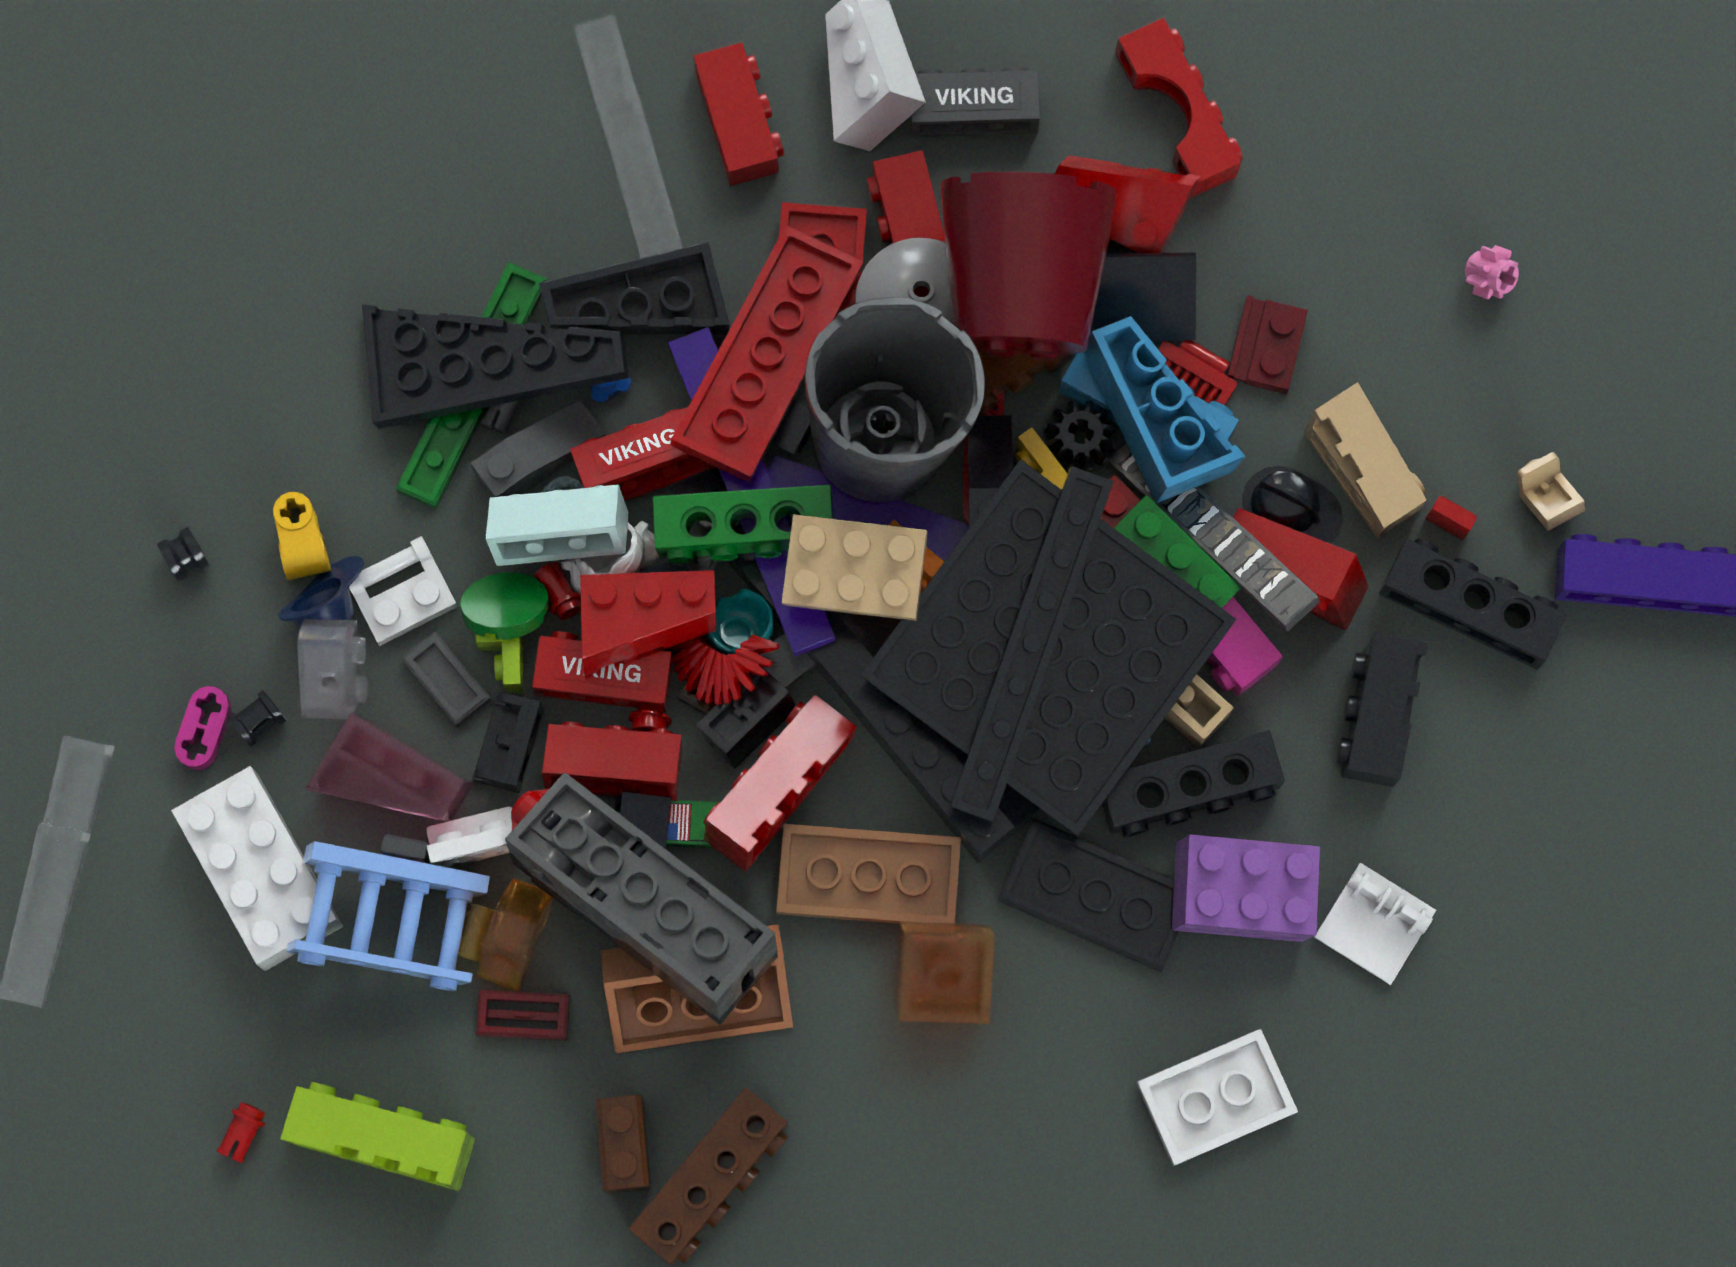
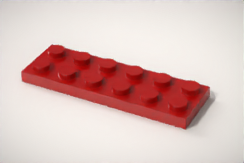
M785 225L672 436L671 446L750 483L805 378L808 356L816 337L836 319L862 270L864 261Z

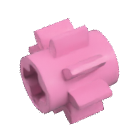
M1495 245L1492 249L1482 246L1480 251L1470 256L1465 267V280L1467 283L1474 285L1473 294L1487 300L1491 296L1501 299L1503 294L1509 293L1515 287L1519 278V270L1517 267L1518 262L1510 260L1512 251Z

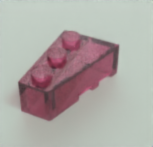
M351 713L305 790L433 819L452 821L474 783L366 717Z

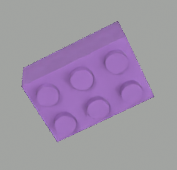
M1189 834L1176 842L1172 931L1303 942L1316 936L1320 846Z

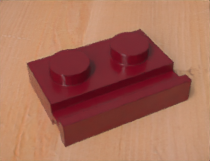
M1247 295L1227 376L1234 380L1245 382L1246 385L1287 394L1308 310L1267 299L1262 301L1254 299V296Z

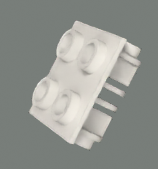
M1359 863L1314 938L1391 985L1422 933H1425L1432 922L1436 909L1362 863Z

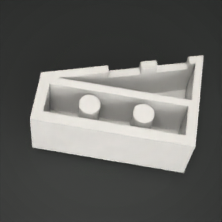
M840 0L825 14L833 138L835 142L871 151L926 102L889 1Z

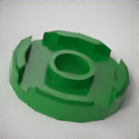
M512 572L488 575L472 583L463 593L460 603L462 617L467 628L476 635L485 637V633L495 634L496 639L501 640L522 637L536 630L544 622V615L549 613L550 609L549 596L544 584L535 577Z

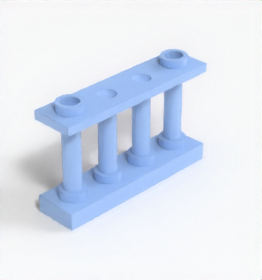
M316 841L306 846L303 863L314 865V873L318 874L306 941L294 940L287 945L286 952L298 954L297 962L324 966L326 959L431 979L430 987L447 991H456L457 985L471 982L473 973L455 970L467 903H472L473 897L477 898L487 894L490 876ZM342 871L359 874L358 881L362 883L350 950L324 945L336 877H341ZM386 880L403 883L402 890L406 891L394 958L368 953L380 886H385ZM429 889L445 891V898L449 900L438 967L412 962L424 894H429Z

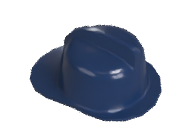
M351 556L330 566L331 571L320 573L296 599L278 614L279 619L283 621L292 620L315 646L327 643L344 630L354 615L349 586L361 573L364 566L363 559L358 556Z

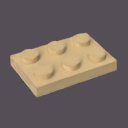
M793 514L782 604L785 606L917 621L928 535L927 530Z

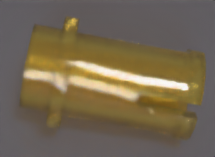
M471 903L469 911L465 913L467 918L462 930L458 956L482 963L483 953L492 925L498 924V921L494 919L496 910Z

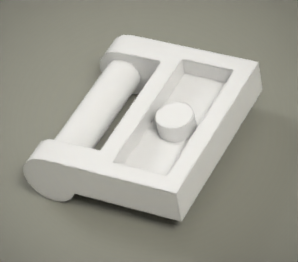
M422 536L410 541L412 546L362 570L356 580L349 586L379 646L458 607ZM420 561L425 570L424 572L369 598L365 588Z

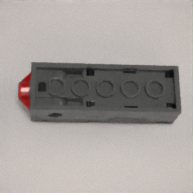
M564 772L550 789L527 791L514 804L511 810L512 831L505 838L513 865L719 1025H721L778 958L775 932Z

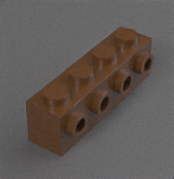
M745 1087L634 1221L629 1230L671 1266L678 1259L685 1264L702 1244L696 1237L704 1227L709 1224L712 1228H715L728 1213L731 1207L725 1202L736 1188L743 1193L756 1179L760 1171L754 1166L765 1153L773 1157L787 1141L789 1136L783 1131L787 1128L788 1122Z

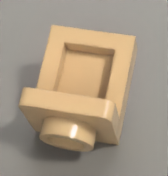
M1554 452L1540 459L1528 462L1517 472L1520 498L1547 531L1585 511L1584 499L1561 474L1560 461Z

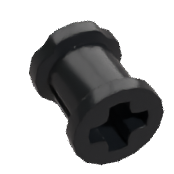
M264 690L257 693V700L238 714L232 712L227 716L250 747L254 746L256 738L276 723L282 725L287 721Z

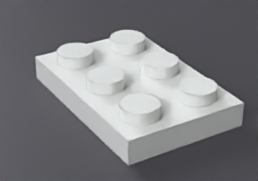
M1261 1029L1136 1083L1172 1166H1176L1298 1112Z

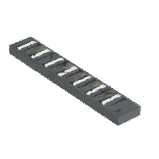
M1126 443L1108 459L1109 465L1142 497L1148 495L1154 501ZM1199 486L1156 503L1248 596L1287 632L1320 602L1318 596Z

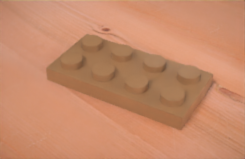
M783 824L776 913L779 915L954 928L961 837Z

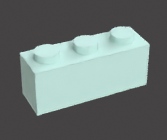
M600 485L590 488L492 497L489 501L486 541L497 566L626 554L629 512L619 485Z

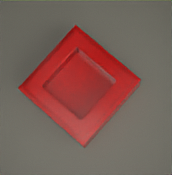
M1439 496L1425 519L1463 541L1477 520V517L1446 497Z

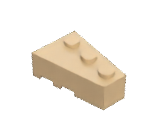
M1358 382L1314 410L1303 434L1377 539L1422 509L1427 501L1424 496L1426 491L1422 482L1408 469Z

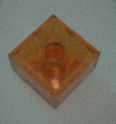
M899 921L894 1008L899 1021L990 1024L995 934L989 925Z

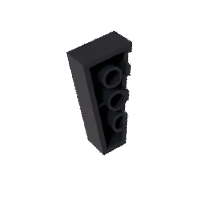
M708 242L539 283L550 328L568 329L570 326L618 331L621 334H691L706 327L709 328L711 334H728L730 328Z

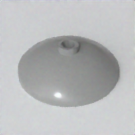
M911 238L898 241L882 249L869 261L860 276L856 289V304L884 297L912 299L942 311V316L953 324L946 243L930 238ZM924 286L930 293L926 297H918L914 294L913 290L916 287Z

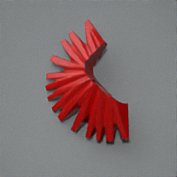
M753 634L748 640L740 644L741 648L736 649L735 654L725 655L715 651L703 636L673 646V650H679L680 652L672 657L673 664H678L674 668V671L679 673L678 679L681 682L688 679L685 689L689 693L698 687L695 698L700 701L705 699V703L711 704L714 699L716 705H721L723 700L725 704H730L732 697L735 701L741 699V683L750 692L756 688L749 673L766 677L768 672L762 667H772L773 662L764 658L761 654L778 650L780 644Z

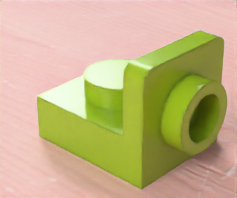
M485 633V637L475 634L476 645L479 651H502V654L494 656L496 681H503V686L507 693H525L522 637L501 640L496 639L495 634Z

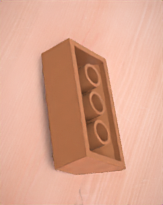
M779 924L767 926L775 932L778 958L721 1025L620 947L601 950L603 984L615 1053L792 1028L793 1021Z

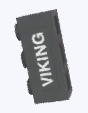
M1010 66L1003 69V71L985 72L983 68L969 67L961 70L959 73H943L940 69L929 68L923 69L916 74L926 103L910 116L911 137L1038 134L1040 123L1038 70H1028L1023 66Z

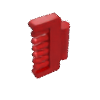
M1183 340L1180 347L1168 341H1163L1158 350L1166 358V365L1170 369L1174 365L1172 372L1177 378L1181 371H1184L1179 381L1183 379L1187 384L1190 377L1193 376L1188 386L1194 391L1200 381L1202 382L1194 396L1203 399L1209 387H1211L1204 401L1207 403L1214 401L1220 392L1216 402L1226 405L1237 386L1235 380L1225 375L1230 362L1193 340Z

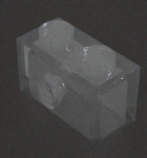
M303 619L297 639L301 717L313 719H355L359 703H366L367 677L360 676L359 664H364L366 644L364 637H358L357 620Z

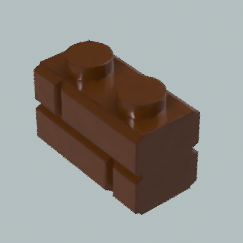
M629 1095L595 1099L597 1119L599 1120L598 1135L603 1191L606 1194L650 1190L651 1181L642 1096Z

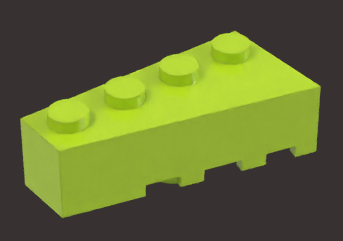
M311 1082L309 1089L296 1086L281 1134V1140L300 1147L460 1191L475 1142V1138L466 1131L467 1125L441 1118L439 1124L422 1120L424 1113L401 1106L397 1107L396 1112L379 1108L380 1101L354 1094L352 1101L335 1096L336 1088L316 1082Z

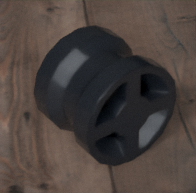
M189 527L180 530L177 538L171 541L164 539L157 543L160 552L178 582L186 578L188 571L195 567L202 569L209 565Z

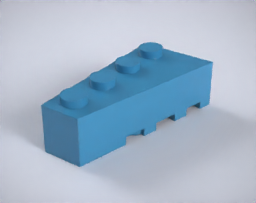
M1131 316L1091 332L1084 355L1155 503L1235 471L1245 458V455L1236 444L1232 446L1220 431V424L1211 413L1208 415L1192 397L1193 391L1183 379L1179 381L1166 365V358Z

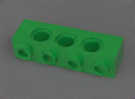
M830 485L653 496L655 549L660 559L667 558V562L673 564L690 563L695 556L710 555L712 560L729 561L738 557L737 554L753 552L759 558L779 557L782 555L783 550H789L791 531L785 532L778 528V523L783 517L794 514L835 519L834 495ZM743 518L754 519L756 526L752 532L744 535L734 532V526L739 520ZM708 521L712 524L711 531L706 536L693 537L690 535V530L695 523Z

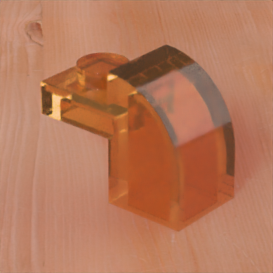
M515 878L511 880L498 902L481 947L484 950L477 971V977L517 992L519 991L524 982L533 947L544 931L553 901L552 896L539 887Z

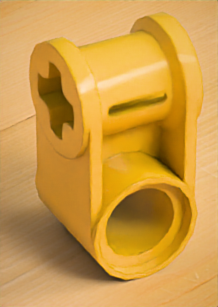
M287 492L281 495L274 504L273 516L280 542L278 543L280 557L287 581L331 571L325 541L320 532L317 515L310 500L299 492ZM294 508H299L301 512L299 515L300 521L297 523H292L289 519L292 515L291 510Z

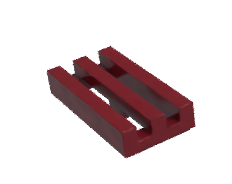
M479 990L476 1035L483 1037L567 1041L570 996L569 994ZM488 1001L559 1005V1011L556 1013L488 1009ZM487 1019L558 1022L556 1030L486 1026Z

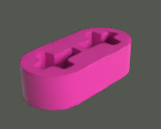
M202 687L193 693L175 741L174 750L176 757L185 767L191 770L200 771L214 763L229 723L227 716L232 712L231 702L224 692L216 687ZM212 697H216V703L221 707L219 713L212 712L207 725H203L205 712L200 708L202 702L209 703ZM200 731L204 732L201 744L207 751L205 755L197 754L195 760H191V754L185 750L187 744H195Z

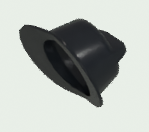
M1283 466L1266 467L1256 472L1246 483L1242 495L1244 510L1329 544L1339 534L1343 517L1342 508L1336 496L1323 485L1298 471Z

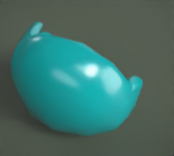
M741 589L733 596L718 599L716 602V631L707 634L708 640L717 652L725 655L735 654V650L741 648L740 644L748 640L753 634L767 640L771 639L773 635V610L764 596L749 589Z

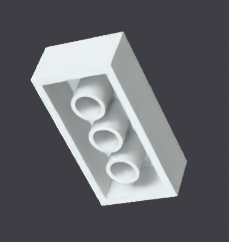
M249 766L171 811L255 963L266 971L294 955V953L286 952L289 942L294 940L306 941L317 879L309 864L303 863L304 855L259 775ZM332 905L325 937L343 927Z

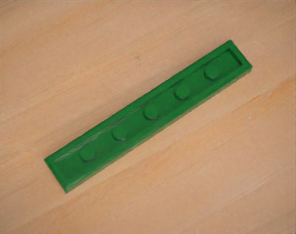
M508 262L481 317L503 319L506 323L526 325L542 297L539 283L548 281L547 278ZM487 407L430 418L396 486L397 492L437 509Z

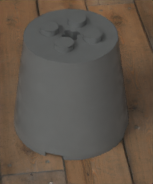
M898 297L875 298L854 304L838 313L837 318L818 334L810 349L805 371V387L814 454L820 469L828 480L838 489L852 497L869 502H891L914 494L930 480L965 438L979 415L985 391L984 370L979 353L967 333L955 327L942 316L943 312L935 307L916 300Z

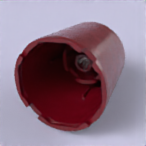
M1037 172L971 173V181L967 183H961V178L955 176L942 181L941 200L953 325L960 331L964 330L977 350L986 351L987 357L1008 359L1013 358V354L1031 355V358L1036 360H1057V355L1075 354L1087 350L1117 205L1118 191L1116 188L1099 181L1091 182V188L1076 186L1077 177Z

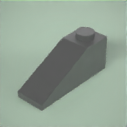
M580 400L507 437L471 462L475 477L491 498L512 494L521 495L572 461L570 448L581 445L584 441L591 438L604 437L606 433Z

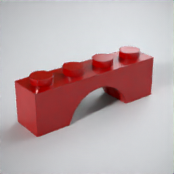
M1163 17L1119 37L1115 55L1134 90L1149 89L1159 91L1172 98L1182 109L1187 121L1188 132L1184 139L1176 146L1172 163L1178 174L1201 176L1191 196L1192 198L1236 178L1243 156L1235 138H1228L1221 126L1223 124V117L1218 105L1214 100L1208 101L1202 90L1204 82L1199 69L1195 64H1188L1183 54L1185 46L1179 32L1175 28L1170 30Z

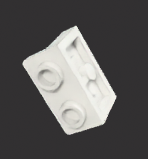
M508 806L427 827L426 831L430 844L427 845L431 864L451 868L509 853L505 838L512 831V807Z

